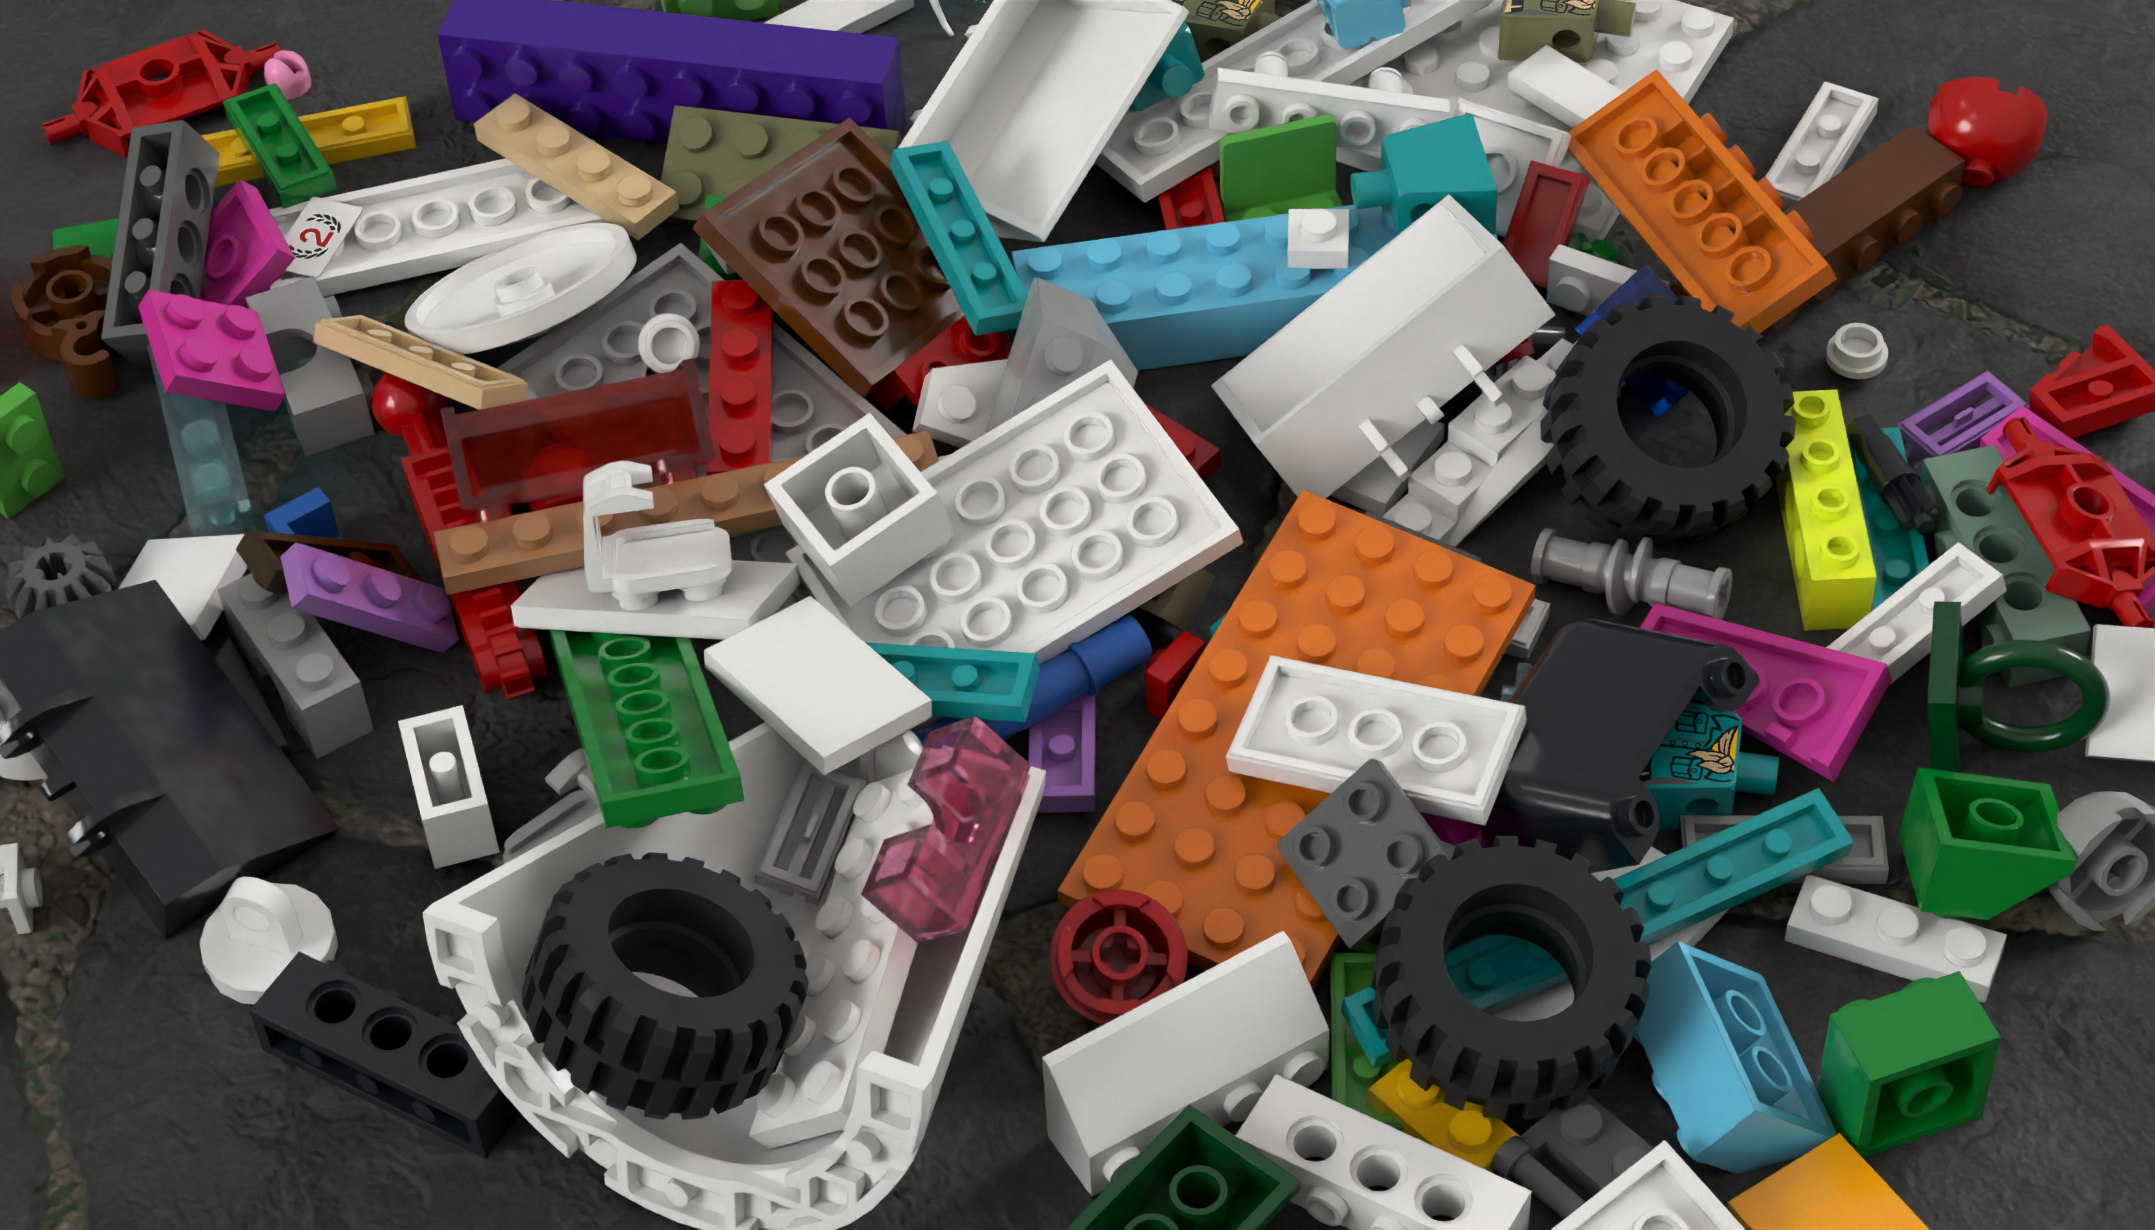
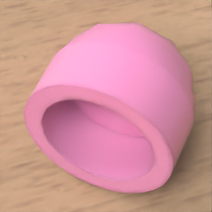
M278 51L274 54V58H270L265 63L264 79L266 86L276 83L287 100L302 96L311 87L308 66L304 59L296 52Z

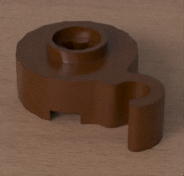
M77 245L57 248L32 260L30 264L33 271L21 281L20 285L14 281L11 286V305L22 337L29 348L47 359L63 361L74 392L84 398L96 399L111 395L119 389V383L109 355L113 348L101 339L114 254L111 255L110 259L105 256L91 255L88 246Z

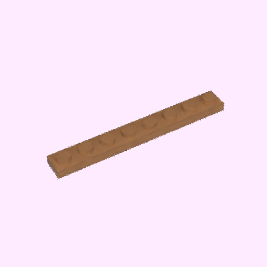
M929 430L892 438L920 472L939 461ZM805 456L642 489L653 492L654 508L598 516L601 537L610 536L628 528L693 519H713L715 527L726 530L729 536L782 526L783 523L764 484ZM583 501L434 532L447 595L585 566Z

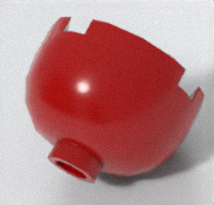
M1966 77L1945 82L1939 87L1937 98L1932 96L1926 123V134L1965 159L1962 176L1964 184L1974 187H1986L1992 183L2005 181L2026 170L2034 161L2045 133L2048 111L2044 101L2031 90L2018 85L2017 95L1998 90L1999 79Z

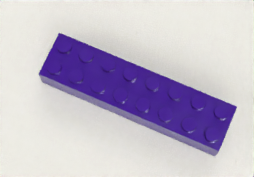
M453 0L437 34L455 120L477 122L516 93L581 134L668 144L675 105L840 124L850 117L860 127L899 131L901 136H903L907 124L899 38L557 0Z

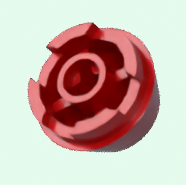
M1107 890L1082 899L1063 916L1051 942L1050 967L1058 991L1075 1011L1101 1024H1106L1182 984L1187 972L1188 952L1186 941L1175 918L1156 900L1130 890Z

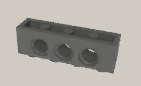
M184 120L132 127L101 339L138 369L157 367L138 308L146 292L153 290L174 295L183 294L200 299L220 153Z

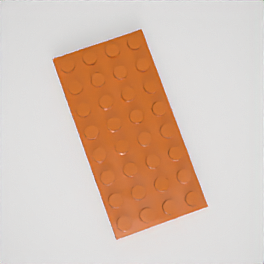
M1302 490L1057 890L1059 904L1071 908L1082 899L1107 890H1130L1144 894L1159 902L1172 914L1183 932L1187 946L1188 962L1205 970H1209L1273 935L1284 931L1294 946L1313 990L1342 938L1277 848V844L1332 793L1229 772L1226 755L1270 656L1480 697L1535 600L1536 585Z

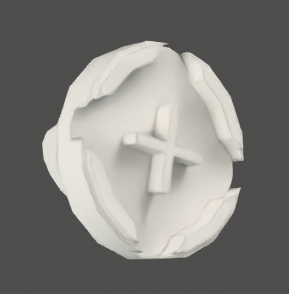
M246 876L237 878L233 882L220 906L206 921L199 942L203 965L212 983L221 994L244 1004H255L299 951L324 963L326 960L334 961L338 948L331 912L316 894L297 885L269 883L259 878Z

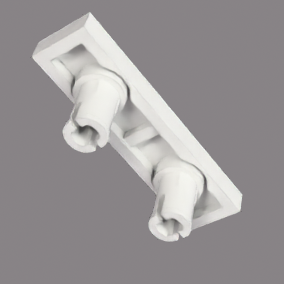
M1270 51L1262 53L1257 57L1254 72L1218 68L1209 112L1208 129L1242 133L1331 114L1336 123L1337 147L1381 152V141L1386 135L1449 119L1450 104L1449 99L1403 93L1402 75L1396 69L1390 67H1381L1374 70L1369 77L1368 88L1288 77L1287 58L1281 53Z

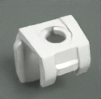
M617 461L608 463L585 475L583 479L584 565L587 587L590 592H611L613 598L619 600L620 607L626 610H641L655 605L658 602L657 594L660 591L680 589L684 592V597L690 601H707L722 594V585L726 582L727 576L733 568L730 537L726 530L715 527L713 519H693L628 528L610 536L601 537L598 516L654 508L653 492L632 487L635 484L653 482L652 468L650 465L636 462Z

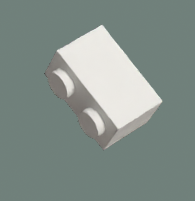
M463 705L398 721L434 868L437 869L500 853Z

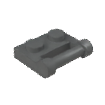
M1586 1093L1582 1102L1567 1110L1560 1109L1556 1105L1546 1114V1117H1542L1520 1137L1516 1135L1506 1140L1495 1153L1491 1161V1169L1511 1182L1517 1180L1564 1220L1586 1201L1539 1163V1160L1545 1156L1591 1196H1594L1654 1148Z

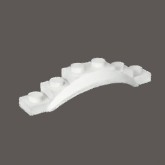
M1562 338L1537 361L1527 355L1522 357L1494 383L1505 396V401L1495 407L1482 393L1448 424V441L1409 476L1408 494L1382 517L1453 547L1459 545L1547 463L1545 456L1554 444L1545 443L1541 440L1540 421L1548 412L1542 404L1547 387L1556 377L1555 371L1576 342L1572 344ZM1632 378L1624 380L1617 389V398L1621 394V388Z

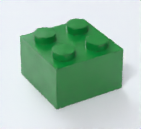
M1960 971L1937 979L1921 978L1911 982L1901 991L1871 1001L1858 999L1844 1005L1837 1012L1830 1014L1817 1091L1837 1132L1846 1139L1862 1158H1866L1982 1118L2001 1036Z

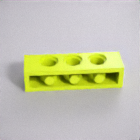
M1838 390L1792 392L1795 403L1784 414L1792 416L1796 420L1795 436L1793 441L1786 447L1789 458L1783 471L1777 476L1775 481L1804 631L1850 629L1870 613L1877 577Z

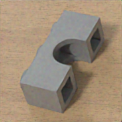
M312 276L246 297L248 308L256 310L261 320L286 393L284 400L288 415L305 457L374 435L375 432L369 410L372 409L373 385L368 373L357 376L355 370L362 368L361 362L313 343L316 322H320L322 319L342 317L334 295L324 298L315 277Z
M253 573L217 590L233 641L259 678L268 674L271 676L284 704L288 720L316 759L374 731L360 680L314 616L292 609L288 592L285 594H275L263 589L253 579Z

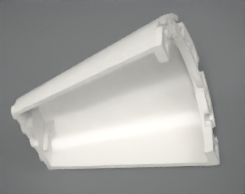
M766 722L728 742L741 776L744 801L727 804L722 810L712 814L696 815L686 812L660 817L654 823L641 828H625L622 826L606 828L602 813L599 812L437 900L423 912L427 944L440 985L456 988L458 996L467 1012L457 1023L465 1039L504 1095L527 1121L566 1157L570 1158L579 1148L595 1162L607 1169L604 1173L606 1186L648 1210L700 1230H836L871 1211L896 1186L916 1156L1039 808L1045 787L1046 771L947 739L938 746V750L930 751L922 748L920 740L910 729L837 768V770L867 780L866 785H869L872 782L883 780L917 766L955 755L971 767L972 771L947 850L966 844L984 862L953 912L924 922L884 1053L872 1050L857 1067L855 1097L844 1129L768 1149L749 1136L758 1110L756 1104L758 1094L746 1100L744 1099L742 1105L717 1114L711 1108L708 1116L690 1120H682L680 1113H670L664 1120L644 1117V1110L627 1106L624 1112L606 1105L607 1097L593 1090L587 1095L571 1083V1074L565 1068L557 1071L546 1059L542 1051L545 1042L536 1043L526 1022L527 1013L522 1005V987L526 978L525 972L554 895L563 884L573 880L575 874L598 862L604 866L606 860L630 853L634 860L642 859V856L648 852L667 853L669 860L681 862L685 857L704 861V868L719 874L724 869L740 877L741 886L750 892L758 889L770 899L772 904L771 911L775 915L783 913L795 933L793 941H799L807 961L817 931L816 918L820 909L827 901L836 871L834 867L818 906L805 902V896L794 893L793 897L783 894L778 886L768 884V887H764L754 883L756 870L803 758H805ZM812 779L776 868L787 871L824 782ZM837 788L801 877L811 880L847 790ZM848 831V833H847V836H846V838H845V841H844V843H843L842 848L844 847V845H845V843H846V840H847L849 831ZM632 972L644 982L660 990L680 996L698 997L684 986L667 978L653 974Z

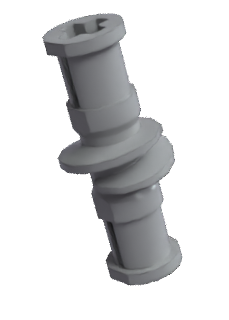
M1547 527L1543 529L1538 537L1531 562V575L1534 583L1544 585L1549 580L1582 587L1583 591L1594 594L1606 593L1609 610L1612 614L1621 616L1628 613L1635 603L1643 601L1652 607L1655 603L1722 620L1732 589V571L1729 568L1718 567L1713 572L1682 565L1679 560L1666 557L1653 558V540L1647 537L1642 538L1635 553H1630L1628 542L1623 539H1618L1614 547L1596 541L1590 544L1560 537L1557 529Z

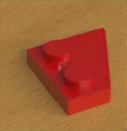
M2106 324L2093 332V344L2084 353L2080 354L2072 351L2059 363L2057 371L2046 374L2030 389V410L2071 439L2080 437L2087 433L2154 412L2155 370Z

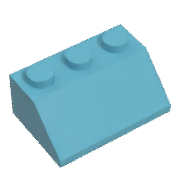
M1679 941L1675 942L1651 962L1652 967L1646 980L1650 985L1646 1006L1633 1037L1643 1046L1654 1070L1651 1075L1652 1082L1658 1093L1668 1102L1679 1126L1677 1130L1678 1141L1693 1160L1739 1174L1800 1158L1838 1134L1761 974Z

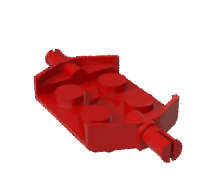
M199 30L84 70L76 103L71 104L73 113L41 123L44 134L50 146L80 134L82 136L89 135L92 141L124 157H128L129 147L126 139L131 137L132 127L178 121L195 114L207 112L212 108L224 105L223 101L247 93L250 86L249 78L253 77V73L264 70L267 60L274 58V54L280 51L276 41L271 44L244 52L241 45L235 47L206 30ZM158 76H167V78L160 81H150Z
M2022 416L2020 420L2019 417L2010 419L2003 426L2002 432L2011 443L2016 454L2005 460L1997 468L1986 491L1988 494H1994L1999 486H2005L2048 556L2055 571L2045 586L2046 590L2050 593L2099 608L2108 607L2109 610L2116 613L2123 626L2154 628V621L2149 617L2138 597L2155 585V539L2105 460L2097 455L2055 446L2052 441H2039L2026 417Z

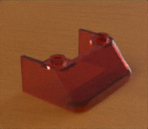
M695 358L682 360L671 372L455 415L452 406L440 409L438 417L441 438L460 515L473 514L475 523L489 522L512 516L511 506L582 492L585 475L608 463L631 461L650 465L652 477L659 476L661 485L698 478L696 468L708 465L716 459Z

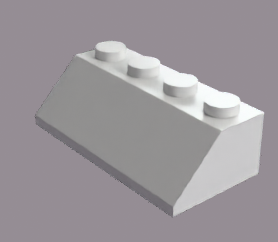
M1281 931L1043 1056L1042 1067L1048 1137L1091 1197L1104 1191L1189 1104L1220 1126H1224L1231 1121L1241 1122L1246 1120L1276 1074L1304 1087L1314 1083L1324 1071L1329 1069V1028L1294 946L1286 933Z

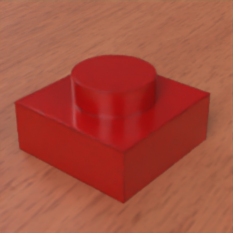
M1183 631L1167 649H1159L1152 656L1144 672L1147 713L1160 720L1163 719L1204 652L1205 642Z

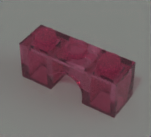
M977 716L930 731L907 785L927 803L933 814L935 827L929 824L884 839L861 895L918 944L965 930L977 913V899L988 872L998 860L1000 854L999 844L1010 817L1020 805L1022 798L1020 792L1031 765Z

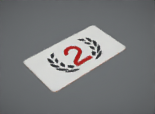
M312 197L285 236V240L295 256V259L286 268V271L308 277H320L362 213L363 208Z

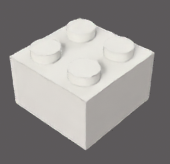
M868 413L764 484L784 527L850 608L956 536L938 492L871 413Z

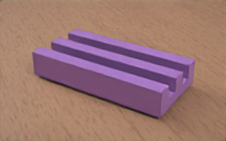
M1986 371L1900 422L1896 427H1900L1903 445L1905 446L1910 443L1912 445L1911 454L1921 461L1926 457L1931 458L1979 448L1980 439L2021 405L2029 410L2031 406L1989 371ZM1990 394L1995 396L1975 409L1970 407ZM1954 416L1953 422L1929 436L1925 434Z

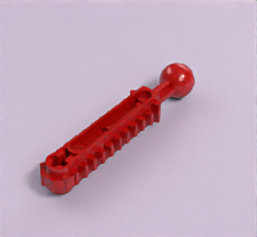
M385 373L373 387L372 413L387 434L405 439L411 455L401 458L407 487L444 583L434 532L489 521L491 519L461 442L457 441L446 445L439 428L447 417L448 397L390 373ZM515 581L449 594L448 597L485 695L502 690L504 699L509 701L534 693L532 680L545 677L548 673L534 629L514 626L511 605L520 597Z

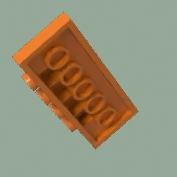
M1657 69L1568 132L1572 135L1567 148L1568 152L1685 293L1690 297L1700 298L1702 301L1701 309L1712 312L1719 305L1734 313L1731 322L1743 331L1750 324L1760 334L1837 280L1830 265L1810 243L1815 238L1801 216L1795 210H1792L1787 215L1781 211L1785 207V203L1771 182L1766 177L1756 182L1752 178L1756 174V170L1740 147L1735 144L1730 149H1727L1724 144L1728 142V139L1715 119L1709 113L1699 118Z

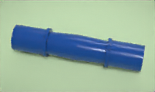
M1125 614L1078 643L1073 642L1069 644L1068 649L1056 657L1039 664L1040 672L1026 722L943 717L914 734L920 740L922 748L930 751L938 750V746L947 739L993 754L997 750L996 744L1044 721L1085 693L1089 696L1096 695L1100 692L1101 687L1152 659L1151 644L1136 619L1129 614Z

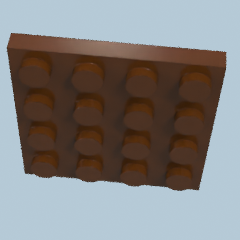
M849 117L703 212L692 229L853 390L865 398L886 383L891 373L964 316V313L890 168L891 158Z

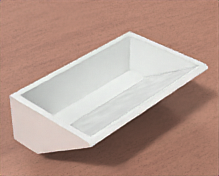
M994 0L979 24L970 26L964 34L969 38L925 107L921 110H915L909 120L914 124L898 148L948 140L997 237L1045 242L1189 11L1184 6L1170 0Z
M1448 194L1211 386L1257 448L1297 497L1302 490L1326 499L1380 455L1402 482L1411 476L1412 473L1391 446L1425 419L1431 425L1441 419L1444 414L1439 408L1472 381L1495 407L1505 401V396L1489 379L1485 371L1556 314L1506 248Z

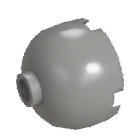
M2103 791L2092 792L2075 799L2057 814L2058 828L2065 839L2071 844L2077 860L2073 873L2047 887L2062 910L2078 924L2093 931H2104L2106 929L2099 924L2100 922L2123 913L2126 926L2140 920L2155 907V807L2126 792Z

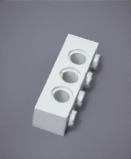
M1277 1074L1235 1135L1301 1181V1190L1290 1202L1305 1208L1315 1219L1330 1226L1341 1225L1350 1230H1528L1532 1191ZM1321 1157L1325 1160L1312 1162L1305 1160V1158ZM1372 1186H1383L1388 1188L1389 1190L1373 1191L1367 1188ZM1443 1215L1454 1220L1443 1222L1434 1220L1431 1217Z

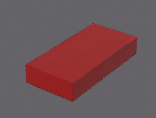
M1531 160L1503 246L1534 287L1547 291L1549 258L1559 244L1568 247L1590 179L1586 175Z

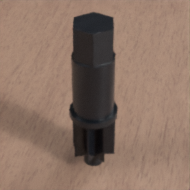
M1871 414L1853 418L1846 428L1847 438L1855 449L1857 458L1878 488L1880 499L1889 506L1905 532L1910 531L1914 527L1919 534H1927L1935 527L1932 517L1940 513L1935 507L1936 504L1922 485L1918 473L1909 467L1888 435H1885Z

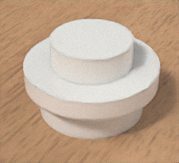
M662 313L652 317L645 323L639 334L638 348L643 361L649 368L661 374L673 375L687 370L695 362L700 349V339L697 330L688 319L675 313Z
M1850 323L1842 326L1829 340L1826 350V360L1829 366L1836 373L1852 379H1866L1876 376L1885 368L1888 359V348L1882 334L1873 326L1864 323Z

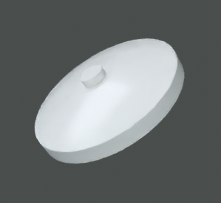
M585 223L546 231L483 255L439 280L420 295L410 306L405 315V326L410 335L461 355L491 350L535 338L577 316L618 287L633 270L637 261V255L626 230L617 224Z

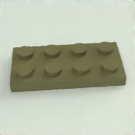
M675 105L661 182L677 192L679 209L665 219L663 223L694 226L700 215L704 212L706 195L728 197L839 124ZM860 127L890 158L893 149H897L903 139L899 131Z

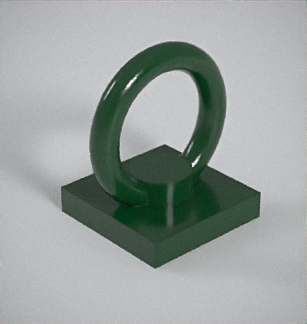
M1934 601L1927 702L1930 769L1959 772L1962 728L1979 741L2000 749L2016 752H2047L2062 749L2082 741L2102 724L2110 706V691L2104 675L2086 657L2072 649L2054 643L2035 640H2015L1987 646L1972 653L1963 660L1961 602ZM2009 668H2042L2059 673L2073 681L2082 692L2083 701L2077 712L2062 721L2042 726L2013 725L1999 721L1984 713L1985 677Z

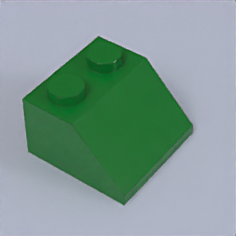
M1918 767L1898 835L1920 912L1933 913L1945 919L1967 917L1989 920L2073 873L2077 860L2071 844L2065 839L2058 828L2057 814L2060 811L2051 785Z

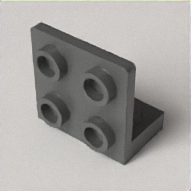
M1369 759L1278 842L1277 848L1348 948L1367 954H1375L1378 951L1387 913L1392 911L1396 894L1407 879H1418L1421 865L1437 854H1444L1451 861L1455 845L1439 840L1385 765L1379 760Z

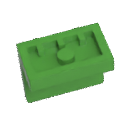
M1331 114L1228 135L1220 139V202L1225 222L1289 214V209H1326L1343 206L1336 192V123Z

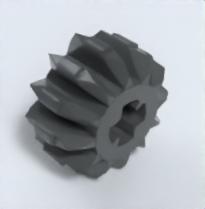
M74 533L61 543H56L47 535L45 545L38 549L24 546L23 560H17L8 564L9 580L5 583L7 588L5 594L9 606L15 611L18 620L37 610L116 590L114 585L116 578L112 566L107 564L102 551L98 549L94 541L82 544Z

